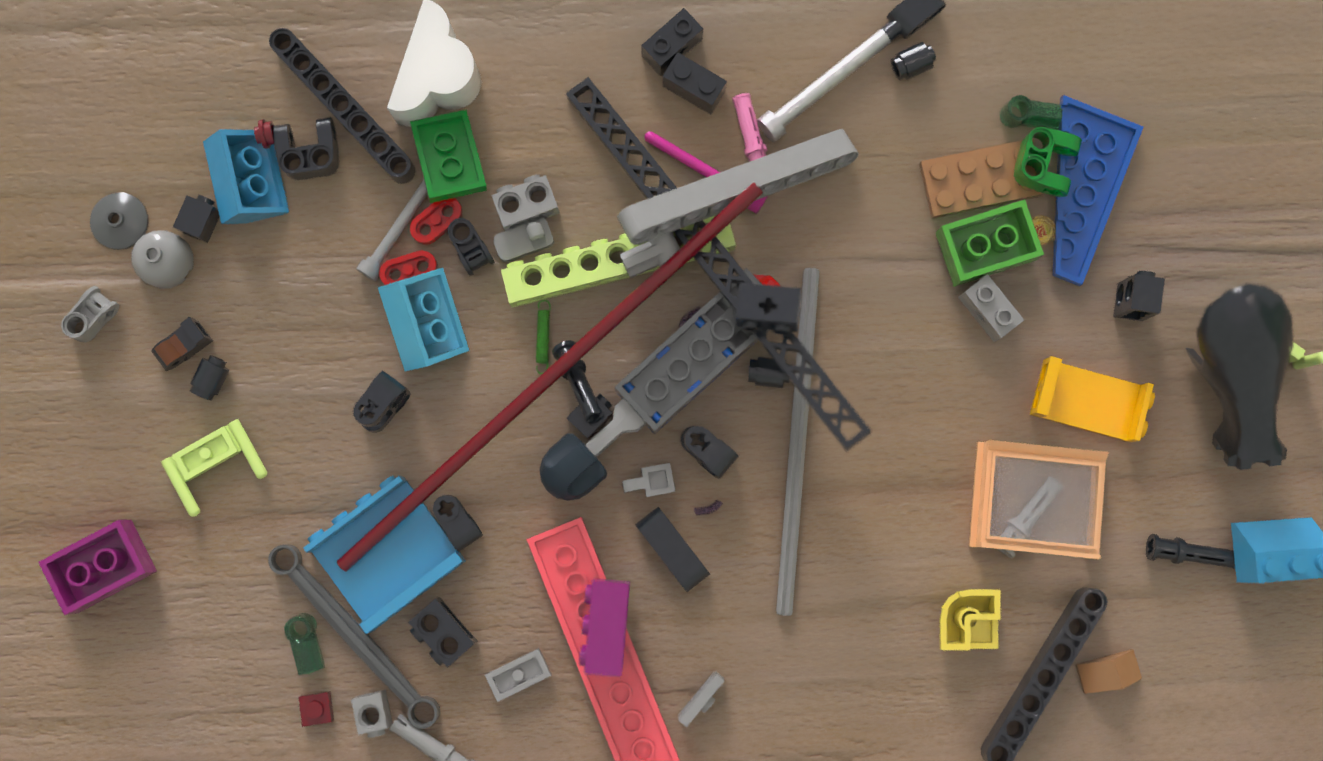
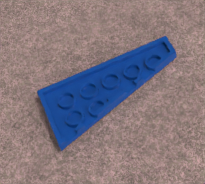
M1062 95L1060 98L1059 130L1080 137L1082 142L1077 156L1058 154L1057 174L1068 177L1071 180L1068 196L1056 197L1052 276L1081 286L1085 280L1144 127L1065 95Z

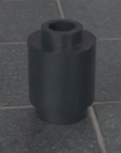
M920 42L896 53V57L891 59V66L899 80L904 78L909 80L932 69L936 56L930 45L926 46L923 42Z
M212 355L209 356V359L202 358L190 382L192 385L190 392L212 401L214 395L219 394L230 371L225 367L227 362Z
M758 357V360L750 359L748 382L755 383V386L783 388V383H789V378L773 358Z

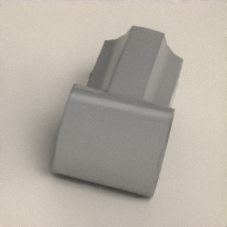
M673 232L648 240V242L620 254V257L631 279L657 266L660 267L680 247Z

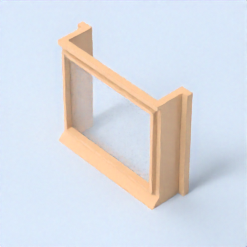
M995 440L977 442L969 547L1099 560L1101 558L1099 554L1105 468L1109 452Z

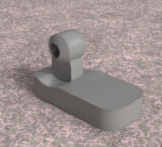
M539 218L498 233L494 237L493 243L499 258L503 262H511L553 246L554 239L547 220Z

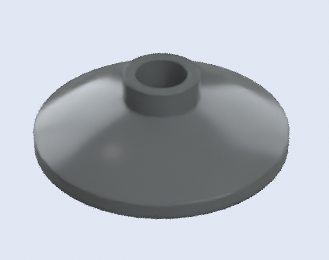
M109 194L99 200L92 210L90 216L91 231L97 241L108 248L116 250L130 248L147 231L148 214L146 208L140 200L130 194ZM118 214L119 221L113 224L111 221L112 217Z

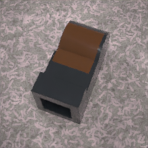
M188 317L180 323L181 327L152 348L151 352L165 371L176 368L213 341L198 320Z

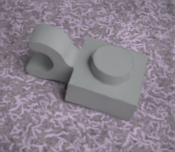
M670 463L641 468L642 477L622 481L624 493L645 489L646 497L676 492Z

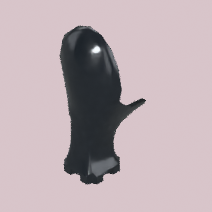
M1245 284L1226 291L1205 309L1196 330L1199 351L1204 361L1193 348H1186L1190 360L1214 390L1223 408V421L1213 434L1212 444L1217 450L1224 452L1223 460L1227 466L1236 467L1239 470L1252 469V464L1255 463L1277 466L1281 465V461L1286 459L1287 449L1277 436L1276 418L1277 404L1293 349L1292 314L1283 297L1267 286Z

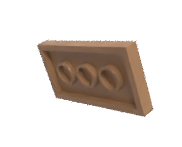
M1022 140L921 161L919 165L931 218L1045 195L1044 193L1021 186L1015 181L1014 168ZM1025 165L1026 172L1031 176H1035V169Z

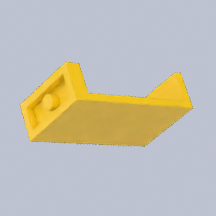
M1050 356L1043 360L1030 415L1123 441L1137 442L1147 432L1148 421L1145 419L1148 409H1151L1155 400V393L1152 392L1154 384L1145 383L1140 385L1066 365L1062 363V359Z

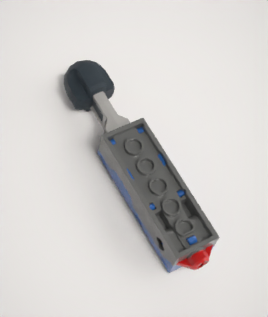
M747 268L743 270L754 284L780 286L770 275H754ZM732 283L731 294L738 297L739 284ZM721 292L714 296L614 387L615 392L622 400L615 405L613 420L586 445L574 434L567 433L548 450L542 458L539 469L541 482L547 492L558 499L566 501L580 499L590 493L607 477V471L597 457L623 433L638 432L645 425L656 434L758 341L752 332L742 330V327H737L736 311Z

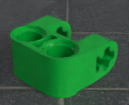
M1046 127L1033 129L1021 142L1014 168L1015 181L1021 186L1051 196H1068L1071 180L1068 177L1048 172L1047 170L1052 152L1065 156H1077L1082 139L1074 134ZM1032 138H1037L1042 142V149L1034 146ZM1025 165L1033 167L1036 175H1029L1025 170Z

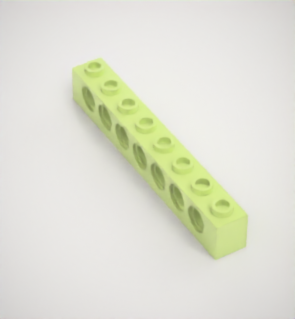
M715 216L704 219L703 221L706 224H708ZM694 224L680 229L693 231ZM729 224L716 236L728 252L734 251L736 247L731 225ZM626 233L619 235V240L608 242L607 239H600L592 242L591 247L580 249L579 246H573L564 249L563 254L552 256L551 253L536 256L533 262L524 264L520 260L508 263L507 268L502 269L501 273L509 304L513 308L629 278L623 262L620 264L613 263L610 260V256L615 251L626 252L646 242L632 244ZM709 242L699 252L710 253L712 243ZM692 257L688 262L695 261V259ZM587 258L596 259L598 261L597 268L592 271L584 270L582 268L584 260ZM560 265H566L570 268V272L565 278H557L554 275L555 269ZM659 266L650 269L642 274L656 271L659 268ZM537 272L541 274L542 278L539 284L531 286L526 283L527 276L530 273Z

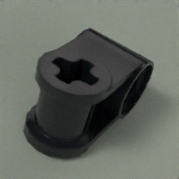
M458 218L450 223L448 235L469 276L474 275L473 271L488 263L491 265L495 263L484 241L480 239L476 229L469 220ZM462 226L468 227L470 229L469 236L464 240L456 239V230Z
M443 495L434 502L433 513L443 527L449 541L458 552L483 536L474 519L467 513L456 497ZM443 501L454 503V507L451 509L453 513L451 516L448 513H441Z

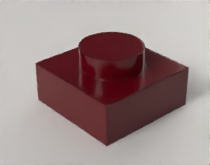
M331 691L298 697L302 727L334 721Z

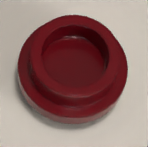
M262 119L258 121V126L254 127V135L257 144H262L264 149H268L271 145L275 144L273 136L274 124L272 121L266 122Z

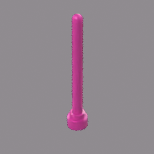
M649 131L645 134L646 142L706 178L720 173L654 132ZM768 196L755 200L747 209L757 214Z

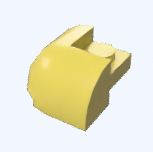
M968 589L958 591L946 600L940 614V650L998 649V620H1001L1000 589Z

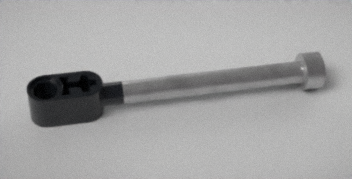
M903 0L887 15L886 18L889 22L778 111L773 113L768 110L759 117L757 123L762 132L769 140L776 142L786 134L784 128L786 125L899 35H902L904 39L913 35L945 8L946 3L943 0Z

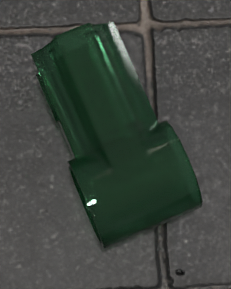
M1017 95L1001 108L999 114L1001 122L1010 128L1026 126L1033 128L1046 127L1057 130L1062 120L1063 109L1061 104L1033 101L1026 96ZM1012 106L1017 107L1020 110L1021 117H1017L1013 114L1011 109Z
M300 613L289 619L284 627V634L290 641L298 675H305L325 668L316 634L317 622L312 615L307 613ZM296 621H301L306 625L307 632L305 635H300L295 631L294 625Z

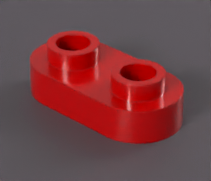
M455 198L433 202L412 220L410 225L412 237L423 245L434 243L448 231V227L453 220L462 218L463 210L460 203ZM452 208L453 214L446 217L443 215L445 209ZM425 226L431 227V232L428 235L421 233L422 228Z
M420 250L384 262L380 268L379 276L382 283L387 285L438 269V264L431 253ZM420 263H428L426 271H419ZM394 271H400L401 275L397 280L391 279V274Z

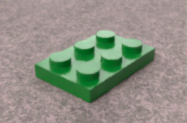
M467 110L410 121L430 203L487 191Z

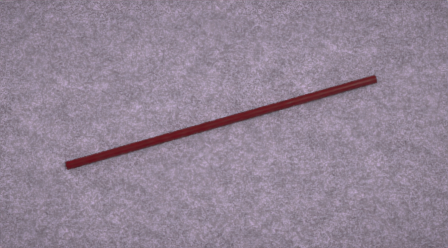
M754 182L750 184L336 561L338 566L347 572L760 197L763 194L762 190Z

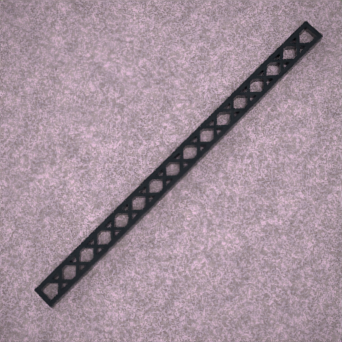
M589 77L565 93L567 99L646 199L677 188ZM587 90H590L593 94L592 104L580 103L577 98ZM596 113L609 114L608 124L596 123ZM613 133L625 134V145L612 144ZM629 154L642 155V165H629ZM646 175L658 176L660 178L659 186H645ZM703 220L694 223L693 231L678 229L672 232L684 245L689 241L687 238H692L699 232V228L702 229L706 223ZM715 236L710 241L712 243L710 253L698 252L693 258L736 311L738 297L731 294L732 283H754ZM714 262H727L729 264L728 275L715 274L713 271ZM767 307L765 314H770L773 307ZM762 329V332H752L846 452L871 434L870 428L793 332L789 335H783L782 343L769 342L767 339L768 329ZM786 351L800 353L802 356L801 366L787 365L785 362ZM804 374L815 375L820 378L819 390L808 389L803 385ZM823 398L836 399L839 402L838 414L825 412L822 409ZM843 409L847 412L848 415L843 414ZM832 420H836V421H837V425H835V424L832 422ZM842 421L855 423L861 431L850 440H847L841 433Z

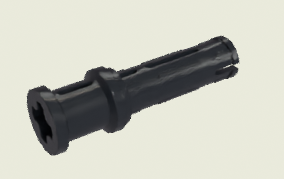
M572 340L560 342L552 350L553 357L558 360L576 343ZM579 360L562 377L569 381L585 421L594 423L603 417V412L585 375L586 364L583 360Z
M1150 534L1147 539L1146 557L1148 560L1154 561L1156 558L1171 560L1173 564L1190 561L1235 569L1234 550L1189 544L1179 537L1174 538V540L1159 538L1157 534Z

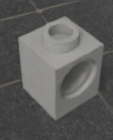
M386 690L359 695L351 699L358 735L367 733L368 738L386 734L385 729H388L393 724ZM369 707L375 708L379 712L378 722L374 723L367 719L366 711Z

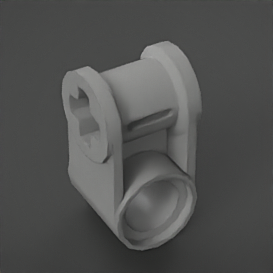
M97 286L90 287L63 318L61 323L62 331L66 336L79 342H89L116 315L120 305L116 301L111 302L101 294V290ZM83 321V330L76 334L75 326Z

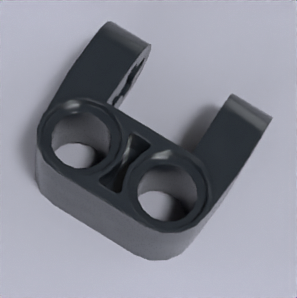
M332 117L316 120L319 144L295 147L293 132L289 124L273 127L278 163L280 168L290 178L305 180L329 176L337 171L339 167L338 141ZM324 154L329 155V160L325 165L320 166L317 164L320 156ZM294 159L301 160L297 169L289 170L291 161Z
M381 371L353 408L354 418L367 431L371 433L380 432L406 404L411 393L385 371ZM369 413L374 415L372 419L370 417H367Z
M688 427L680 435V443L684 450L717 479H720L739 457L733 449L704 427ZM700 434L698 440L701 443L703 441L705 443L702 446L691 445L693 439L690 435Z

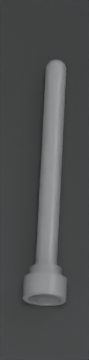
M424 180L371 257L368 256L366 260L362 259L356 269L369 279L376 282L382 266L381 262L428 195Z

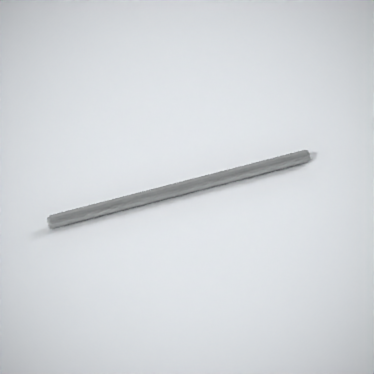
M805 268L803 271L798 340L813 357L820 271L816 268ZM798 352L796 366H801L802 356ZM804 374L803 385L808 389L811 386V375ZM795 386L776 613L782 616H791L793 613L809 411L808 402Z

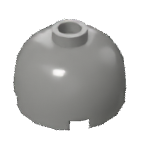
M156 230L144 234L135 243L131 253V264L135 273L146 284L159 289L173 288L182 284L186 280L185 277L188 275L189 270H192L194 265L193 252L190 245L179 235L166 230Z

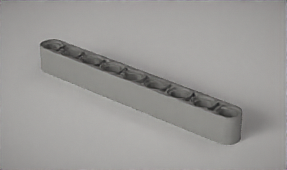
M838 129L630 205L623 209L617 218L629 241L632 244H640L719 214L753 182L763 192L756 199L758 200L843 168L855 161L859 153L843 129Z

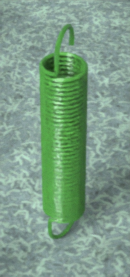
M541 300L538 303V308L542 301H546L549 304V310L537 311L536 363L547 364V370L549 362L551 305L549 301Z

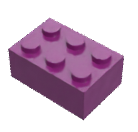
M122 519L38 562L64 615L78 614L157 572L133 521Z
M595 578L592 580V585H586L585 604H590L589 615L585 614L583 617L582 635H587V645H582L579 658V666H585L584 674L621 677L630 581Z

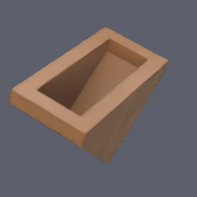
M1134 649L1076 664L1085 694L1124 689L1142 679Z

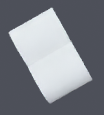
M423 0L387 106L388 111L397 124L411 127L410 121L433 117L438 107L447 110H458L468 106L475 100L481 87L480 73L471 51L463 42L456 39L445 11L438 4L430 0Z

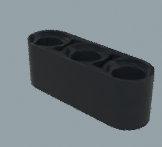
M659 507L635 524L686 592L710 575Z

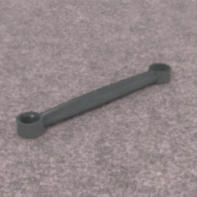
M289 544L275 547L268 557V563L272 571L280 575L288 574L342 639L409 708L408 719L413 726L424 729L433 725L440 715L438 702L430 696L421 697L372 638L365 634L352 616L301 565L302 555L297 547ZM282 549H289L294 555L295 561L290 570H283L276 563V555ZM427 702L434 708V718L432 721L423 723L417 720L414 709L418 703Z

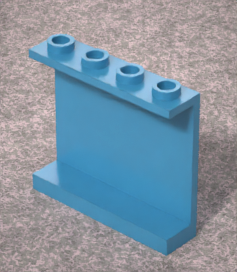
M392 475L379 485L380 491L373 496L368 493L355 503L357 505L356 509L349 514L344 511L331 521L334 524L325 532L323 529H320L308 538L310 543L303 548L306 553H313L363 621L359 625L365 634L373 632L466 561L462 554L451 544L444 530L425 504L422 503L347 572L338 566L336 561L414 491L402 476L395 478Z

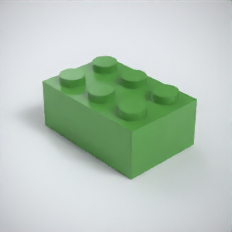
M1025 200L943 225L936 231V236L954 287L983 278L987 274L993 275L1036 261L1044 255Z

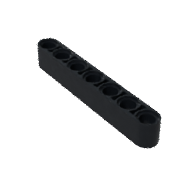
M286 28L274 30L269 37V45L285 65L394 181L401 184L411 181L415 175V166L405 152L290 30ZM284 41H291L287 49H280V45ZM303 61H310L307 69L299 70V65ZM329 81L327 89L318 90V85L321 82ZM340 102H349L348 107L344 111L336 110ZM368 122V126L364 131L356 132L355 129L358 123ZM387 142L385 151L375 152V146L378 143ZM400 162L407 163L404 172L394 173L396 164Z
M1082 587L1074 593L981 746V756L985 761H1013L1104 613L1107 607V598L1101 590ZM1092 593L1095 597V604L1092 608L1088 609L1085 606L1084 600L1088 594ZM1076 618L1080 623V629L1077 633L1072 634L1069 630V624ZM1058 644H1062L1065 648L1064 656L1060 659H1056L1053 654V650ZM1047 669L1049 680L1041 685L1038 681V674L1041 670ZM1032 695L1034 698L1033 706L1028 710H1024L1022 706L1024 697ZM1016 720L1019 725L1018 731L1013 735H1008L1006 730L1008 723ZM1002 746V757L998 760H992V749Z

